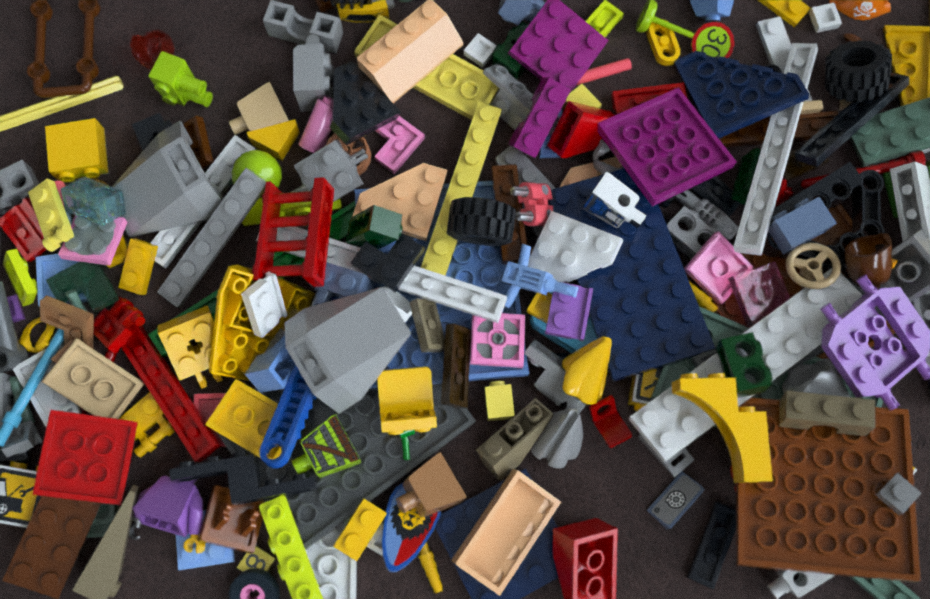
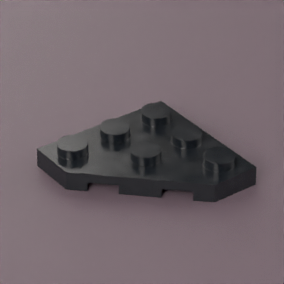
M353 61L335 68L332 74L333 91L331 93L332 116L330 128L346 145L398 119L401 111Z

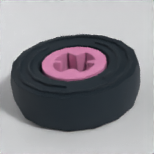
M260 568L248 569L240 573L232 582L229 590V599H253L249 594L251 591L254 592L255 589L259 592L258 597L255 596L254 599H279V585L275 577L268 571Z

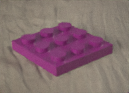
M547 0L508 54L540 80L543 77H550L572 91L609 40L560 0Z

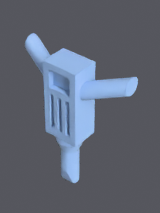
M521 244L518 264L508 261L502 278V282L510 285L506 293L507 301L504 307L511 308L520 288L542 295H547V292H558L576 297L578 287L558 282L553 278V275L546 271L528 267L530 246Z

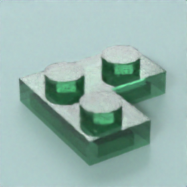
M78 262L46 280L57 300L62 302L68 301L65 293L71 289H76L78 294L84 293L92 310L95 312L119 300L101 264Z

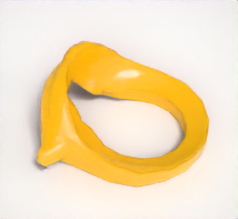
M40 317L34 319L26 326L21 338L18 340L20 345L32 353H39L48 347L55 329L54 326L47 324L45 331L36 342L35 348L32 347L30 332L36 324L42 322Z

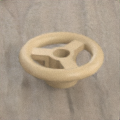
M804 243L790 251L786 259V270L790 278L798 285L808 289H822L832 285L838 279L841 272V263L836 253L827 246L819 243ZM813 250L820 252L815 258H809L808 260L796 258L797 255L804 251ZM829 258L833 268L830 276L825 279L822 274V263ZM794 267H798L800 269L799 274L796 272Z

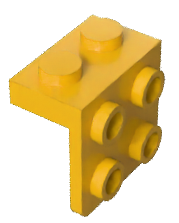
M423 366L384 370L377 379L382 433L387 432L390 435H398L403 433L404 430L427 432L431 428H436L437 420L433 404L431 369Z

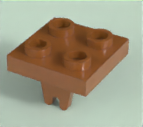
M218 485L213 486L198 541L250 554L254 553L263 519L259 506L265 503L264 500L236 506L231 504L229 488Z

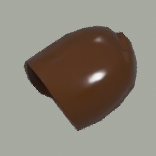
M879 233L863 236L848 243L845 248L844 259L848 275L857 286L859 284L856 280L865 274L876 288L885 284L890 279L891 271L896 266L898 260L891 258L892 241L889 234ZM875 245H885L883 249L876 252Z

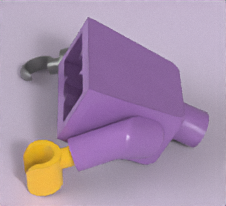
M162 476L155 484L142 491L138 496L137 504L133 507L134 514L132 520L135 523L131 525L129 536L133 540L140 539L141 536L137 537L134 529L141 528L142 524L182 537L190 534V538L184 542V550L192 552L195 542L196 553H202L205 550V543L198 541L203 524V499L194 485L197 479L175 483L170 481V477Z

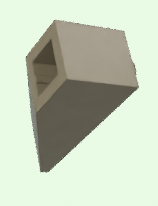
M535 398L476 449L483 465L501 482L510 474L512 469L521 464L554 414Z

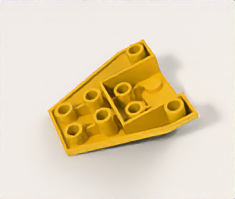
M241 265L229 266L217 295L209 372L211 374L250 381L245 373L256 356L265 352L270 341L280 328L285 331V322L310 306L315 293L277 277L287 316L281 317L279 319L280 323L261 338L254 335L241 295L255 283L252 269Z

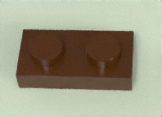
M194 116L183 125L193 142L189 146L203 169L214 161L203 117Z

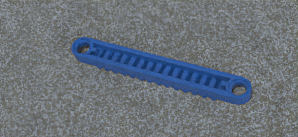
M335 296V297H331V300H330V301H333V300H336V299H339V298H337L336 296ZM296 364L293 367L260 446V458L270 468L277 469L283 467L288 462L297 439L301 438L300 431L305 428L304 421L309 418L308 411L313 408L312 401L317 398L313 395ZM274 447H281L280 456L276 459H269L268 454L270 450Z

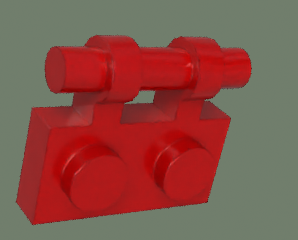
M122 297L115 299V305L110 311L104 308L94 319V335L114 353L124 346L133 334L129 330L132 325L142 326L145 323L143 313L134 307L130 300Z

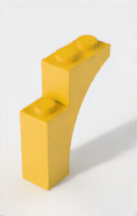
M688 373L681 374L680 379L671 382L672 394L681 396L697 405L712 419L720 430L731 457L734 483L773 481L766 411L756 412L755 407L738 408L735 378H725L724 373L708 374V378H698V374Z

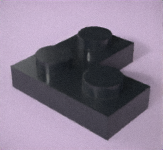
M401 234L387 255L365 242L351 261V264L396 293L425 251V248L406 235Z

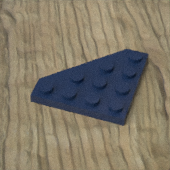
M700 51L692 52L674 61V66L682 82H684L697 111L718 138L809 99V93L798 74L787 72V74L774 72L773 68L756 64L748 66L740 64L739 60L721 56L718 59L706 56V53Z

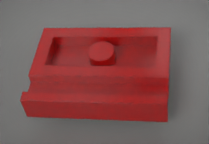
M24 198L22 203L15 205L0 218V226L24 259L32 262L47 249L42 243L44 236L30 199Z

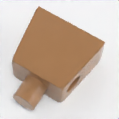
M440 452L405 480L403 488L406 493L396 498V503L402 513L415 507L419 516L425 517L457 506L467 496Z

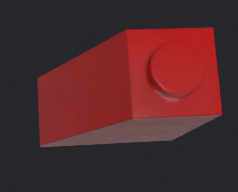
M568 101L547 146L561 158H568L595 150L599 145V141L603 140L598 133V123L615 116V114L608 110Z

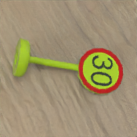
M648 0L637 21L635 30L640 33L647 31L651 22L691 38L692 52H704L706 56L719 59V56L729 58L734 49V36L731 30L723 23H706L693 33L655 17L657 2L655 0Z

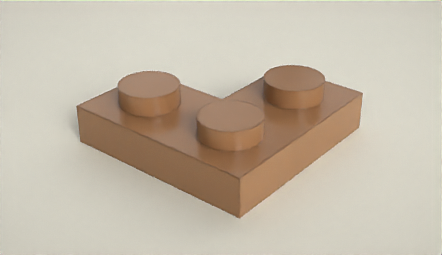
M47 295L40 300V320L64 330V346L70 340L74 342L77 338L93 349L94 314Z

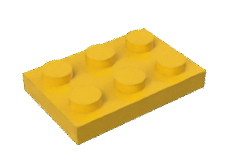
M235 379L205 425L260 458V446L278 403ZM281 447L272 448L268 454L269 459L278 458L282 451Z

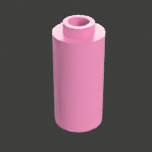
M330 97L317 98L299 142L300 147L312 153L325 147L332 131L330 128L332 116Z

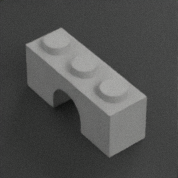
M270 0L263 19L268 36L304 45L307 36L311 34L318 35L320 44L324 45L325 51L337 53L343 35L339 17L317 12L314 20L300 16L295 11L293 5Z

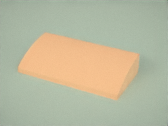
M512 469L451 561L500 596L561 501L520 471Z

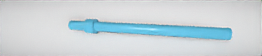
M58 328L11 411H7L1 421L3 425L0 428V447L4 446L12 430L17 428L23 419L21 415L50 366L51 358L58 352L64 341V330Z

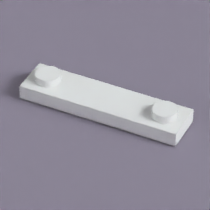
M781 17L759 21L756 27L770 64L778 66L782 73H784L791 43ZM809 93V99H807V100H805V101H812V98H811V96H810V93Z

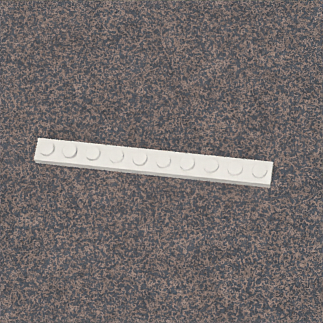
M792 43L783 73L798 74L806 89L808 88L818 52L817 44ZM803 102L771 115L733 246L734 251L737 253L762 255Z
M281 227L277 230L276 241L305 240L308 231L298 227ZM329 238L326 262L363 273L351 264V261L361 248ZM306 250L284 252L305 258ZM417 266L412 268L398 288L400 291L495 323L499 322L507 301L506 295Z

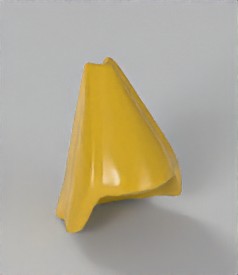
M600 337L563 359L562 366L565 369V376L562 388L567 395L577 397L583 403L590 405L596 404L598 400H601L612 340L609 337Z

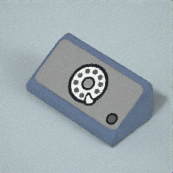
M681 471L647 511L666 529H671L704 492L705 488Z

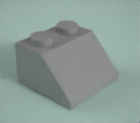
M919 230L892 249L891 258L897 259L898 262L891 271L890 279L884 284L886 288L900 287L910 302L930 291V240L922 230Z

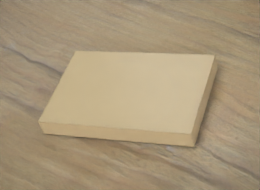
M77 338L42 380L45 385L91 415L118 419L144 386V382Z

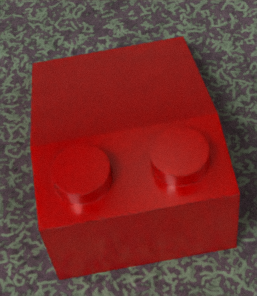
M592 518L553 529V558L564 599H616L618 528L598 518Z

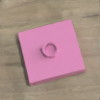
M718 231L714 232L685 266L684 270L718 305H721L753 269V266L741 253L735 252L733 245Z

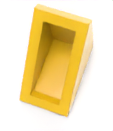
M295 119L247 132L252 146L269 153L283 161L300 134Z

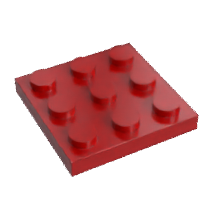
M50 410L32 495L122 505L138 422Z

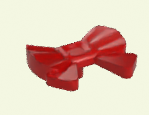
M782 179L775 207L787 201L790 196H793L792 187L787 186L786 179Z

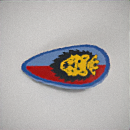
M403 483L397 486L390 495L382 530V555L385 566L390 572H397L406 567L418 555L434 531L441 516L440 511L420 517L415 507L402 513L397 506L396 498L406 493Z

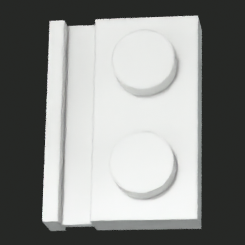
M267 272L264 279H258L241 294L254 335L261 338L280 323L279 319L281 317L287 316L277 276L271 272Z

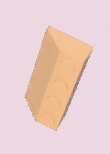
M427 0L358 56V67L392 103H395L461 48L463 41L447 13L433 0Z

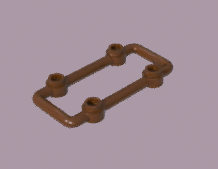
M37 0L31 4L30 11L36 18L34 62L27 67V74L33 80V92L36 96L48 98L82 95L89 92L92 88V81L99 73V67L93 59L94 17L99 14L101 9L97 0H79L78 7L84 15L83 58L78 60L76 64V69L82 76V84L43 88V84L50 79V70L44 64L46 22L51 19L53 10L47 0Z

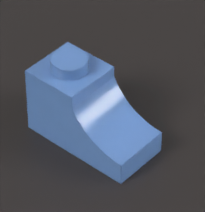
M285 334L271 349L256 356L245 373L260 393L284 389L295 363L285 348Z

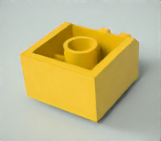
M208 305L157 325L159 337L179 380L195 375L201 389L208 387L207 380L202 371L210 367L215 322ZM195 339L199 343L196 346L190 345V340ZM212 374L217 382L223 380L221 375Z

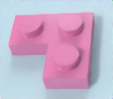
M399 116L398 119L375 130L388 140L375 155V160L395 174L425 139V134Z

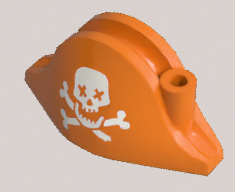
M829 0V4L835 3L838 11L855 20H869L891 11L889 0Z

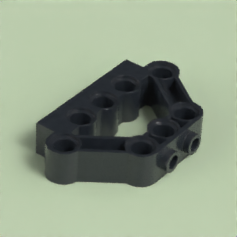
M851 162L775 207L772 217L784 210L787 213L795 210L794 206L806 198L812 201L820 197L826 208L829 209L838 207L851 195L852 232L844 233L831 245H825L838 256L842 272L847 268L844 259L845 248L842 243L848 245L851 241L865 236L863 230L869 235L885 233L881 223L880 191L884 186V180L874 170H866L859 174ZM863 183L866 184L869 189H866ZM832 190H835L839 194V197L836 196ZM767 233L762 252L768 257L787 259L790 252L783 255L779 247L773 243L770 233ZM810 240V241H808V242H806V243H818V242H815V241ZM813 250L804 251L797 255L796 258L808 260L809 258H815L820 252ZM827 258L829 264L822 263V274L833 268L829 258Z

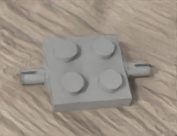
M339 140L331 142L294 165L303 185L291 192L311 191L314 185V178L324 177L334 188L333 202L364 184L357 172L356 164L368 158V155L364 154L366 151L362 148L350 156L344 150Z

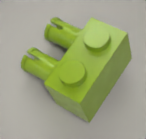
M161 51L148 77L154 84V88L162 96V100L172 106H175L176 103L185 106L186 102L190 100L204 107H209L213 94L206 91V81L195 78L184 59Z

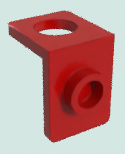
M612 395L589 407L592 421L609 448H613L632 438V432L617 412L615 399ZM609 405L605 411L597 413L601 407Z

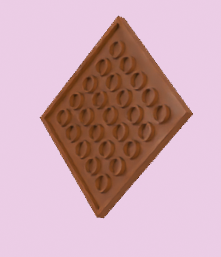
M750 398L740 406L755 407L756 412L766 411L773 481L736 483L737 566L915 583L921 581L915 501L899 516L876 496L896 473H899L914 486L909 409L889 410L888 408L875 407V429L866 436L836 433V427L826 425L812 426L808 430L779 427V400Z

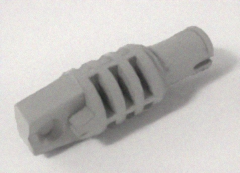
M689 190L682 192L683 195L679 193L675 197V200H678L685 207L696 211L703 222L715 227L727 240L730 241L738 232L739 227L727 214L714 204H711L707 199L701 200Z

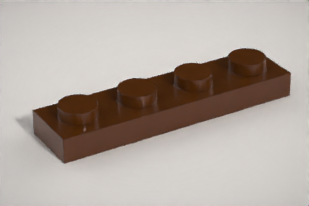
M517 164L492 166L491 175L494 200L504 202L515 208L516 212H520L522 204H519L518 196L511 195L510 193L511 187L519 186ZM515 219L512 243L500 246L502 264H507L508 261L518 263L521 244L527 245L523 221Z

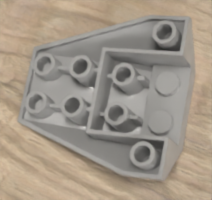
M181 121L158 133L106 193L118 217H124L128 222L125 230L129 237L207 221L224 199L218 187L209 182L189 146L193 142Z
M380 287L304 308L285 322V348L313 395L340 414L362 400L412 333L385 289Z

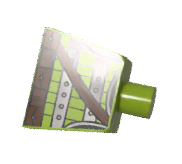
M336 414L300 441L305 454L291 461L298 475L314 468L317 476L320 478L362 463Z

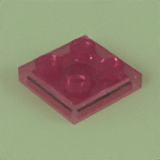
M776 262L728 278L747 327L757 324L790 299Z

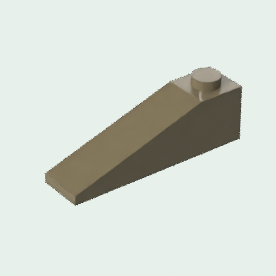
M132 486L72 591L89 599H107L108 596L111 598L115 597L122 584L118 579L123 568L138 486Z

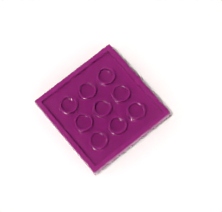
M679 88L598 123V133L652 207L733 168L737 162Z

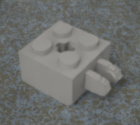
M314 34L307 36L304 45H297L293 49V91L301 112L312 111L317 98L323 99L324 96L331 98L333 91L331 80L334 69L333 65H331L330 53L325 52L324 45L320 44V38Z

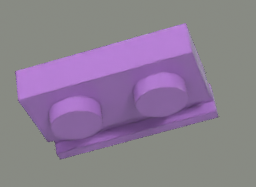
M569 284L579 288L577 295L572 297L558 292L552 293L545 334L567 339H577L583 342L593 288L588 289L579 285Z

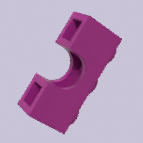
M543 77L531 99L533 104L527 117L522 123L519 122L508 145L530 157L536 158L571 89L550 77Z

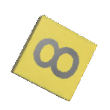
M256 545L254 553H246L237 568L242 572L253 568L268 571L276 558Z

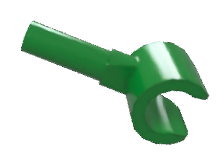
M404 430L400 434L403 460H410L408 436L414 435V430Z

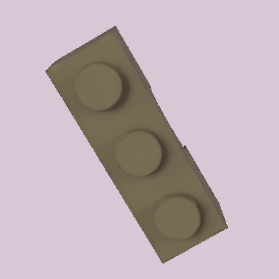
M786 391L779 400V427L808 430L812 426L826 425L836 427V433L866 436L875 429V400Z

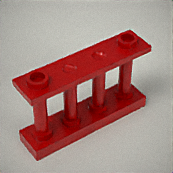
M324 177L314 178V185L311 191L282 193L271 181L266 182L265 192L262 194L263 208L255 265L252 267L253 280L255 282L258 279H264L266 277L265 274L271 272L276 274L277 277L302 275L313 287H324L334 188ZM311 202V210L308 215L279 217L281 204ZM309 226L308 235L305 240L276 241L278 228ZM306 250L305 261L302 265L273 266L275 252Z

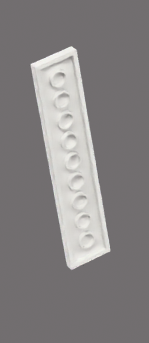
M832 268L823 274L825 279L830 276ZM840 272L838 279L832 285L822 289L804 288L743 334L753 332L755 339L760 341L763 349L762 358L765 366H768L771 370L772 382L822 344V328L829 322L820 310L822 306L831 303L839 316L849 310L853 303L862 297V294ZM735 348L738 355L747 356L744 350ZM717 353L690 373L698 374V378H708V374L723 373ZM744 374L747 381L756 383L755 378L751 374ZM672 386L629 418L630 422L664 463L715 425L712 419L697 405L681 396L672 394ZM754 395L737 398L738 407Z

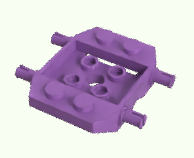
M865 274L856 280L865 294L854 302L849 310L838 316L831 303L820 308L829 321L822 328L821 347L856 398L881 397L888 409L894 410L900 404L890 392V388L914 367L921 374L923 380L930 378V367L925 359L930 350V330L900 287L877 289ZM875 306H878L884 317L878 314L874 308ZM886 320L889 322V324L891 325L899 339L893 336V334L886 325ZM869 337L874 341V349H871L868 345ZM900 340L902 341V343H903L904 346L906 347V350H905V351L902 349V344H901Z

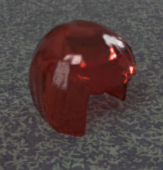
M158 29L151 30L144 36L133 35L131 38L130 48L134 58L148 69L152 70L161 51L174 55L172 38L164 31Z

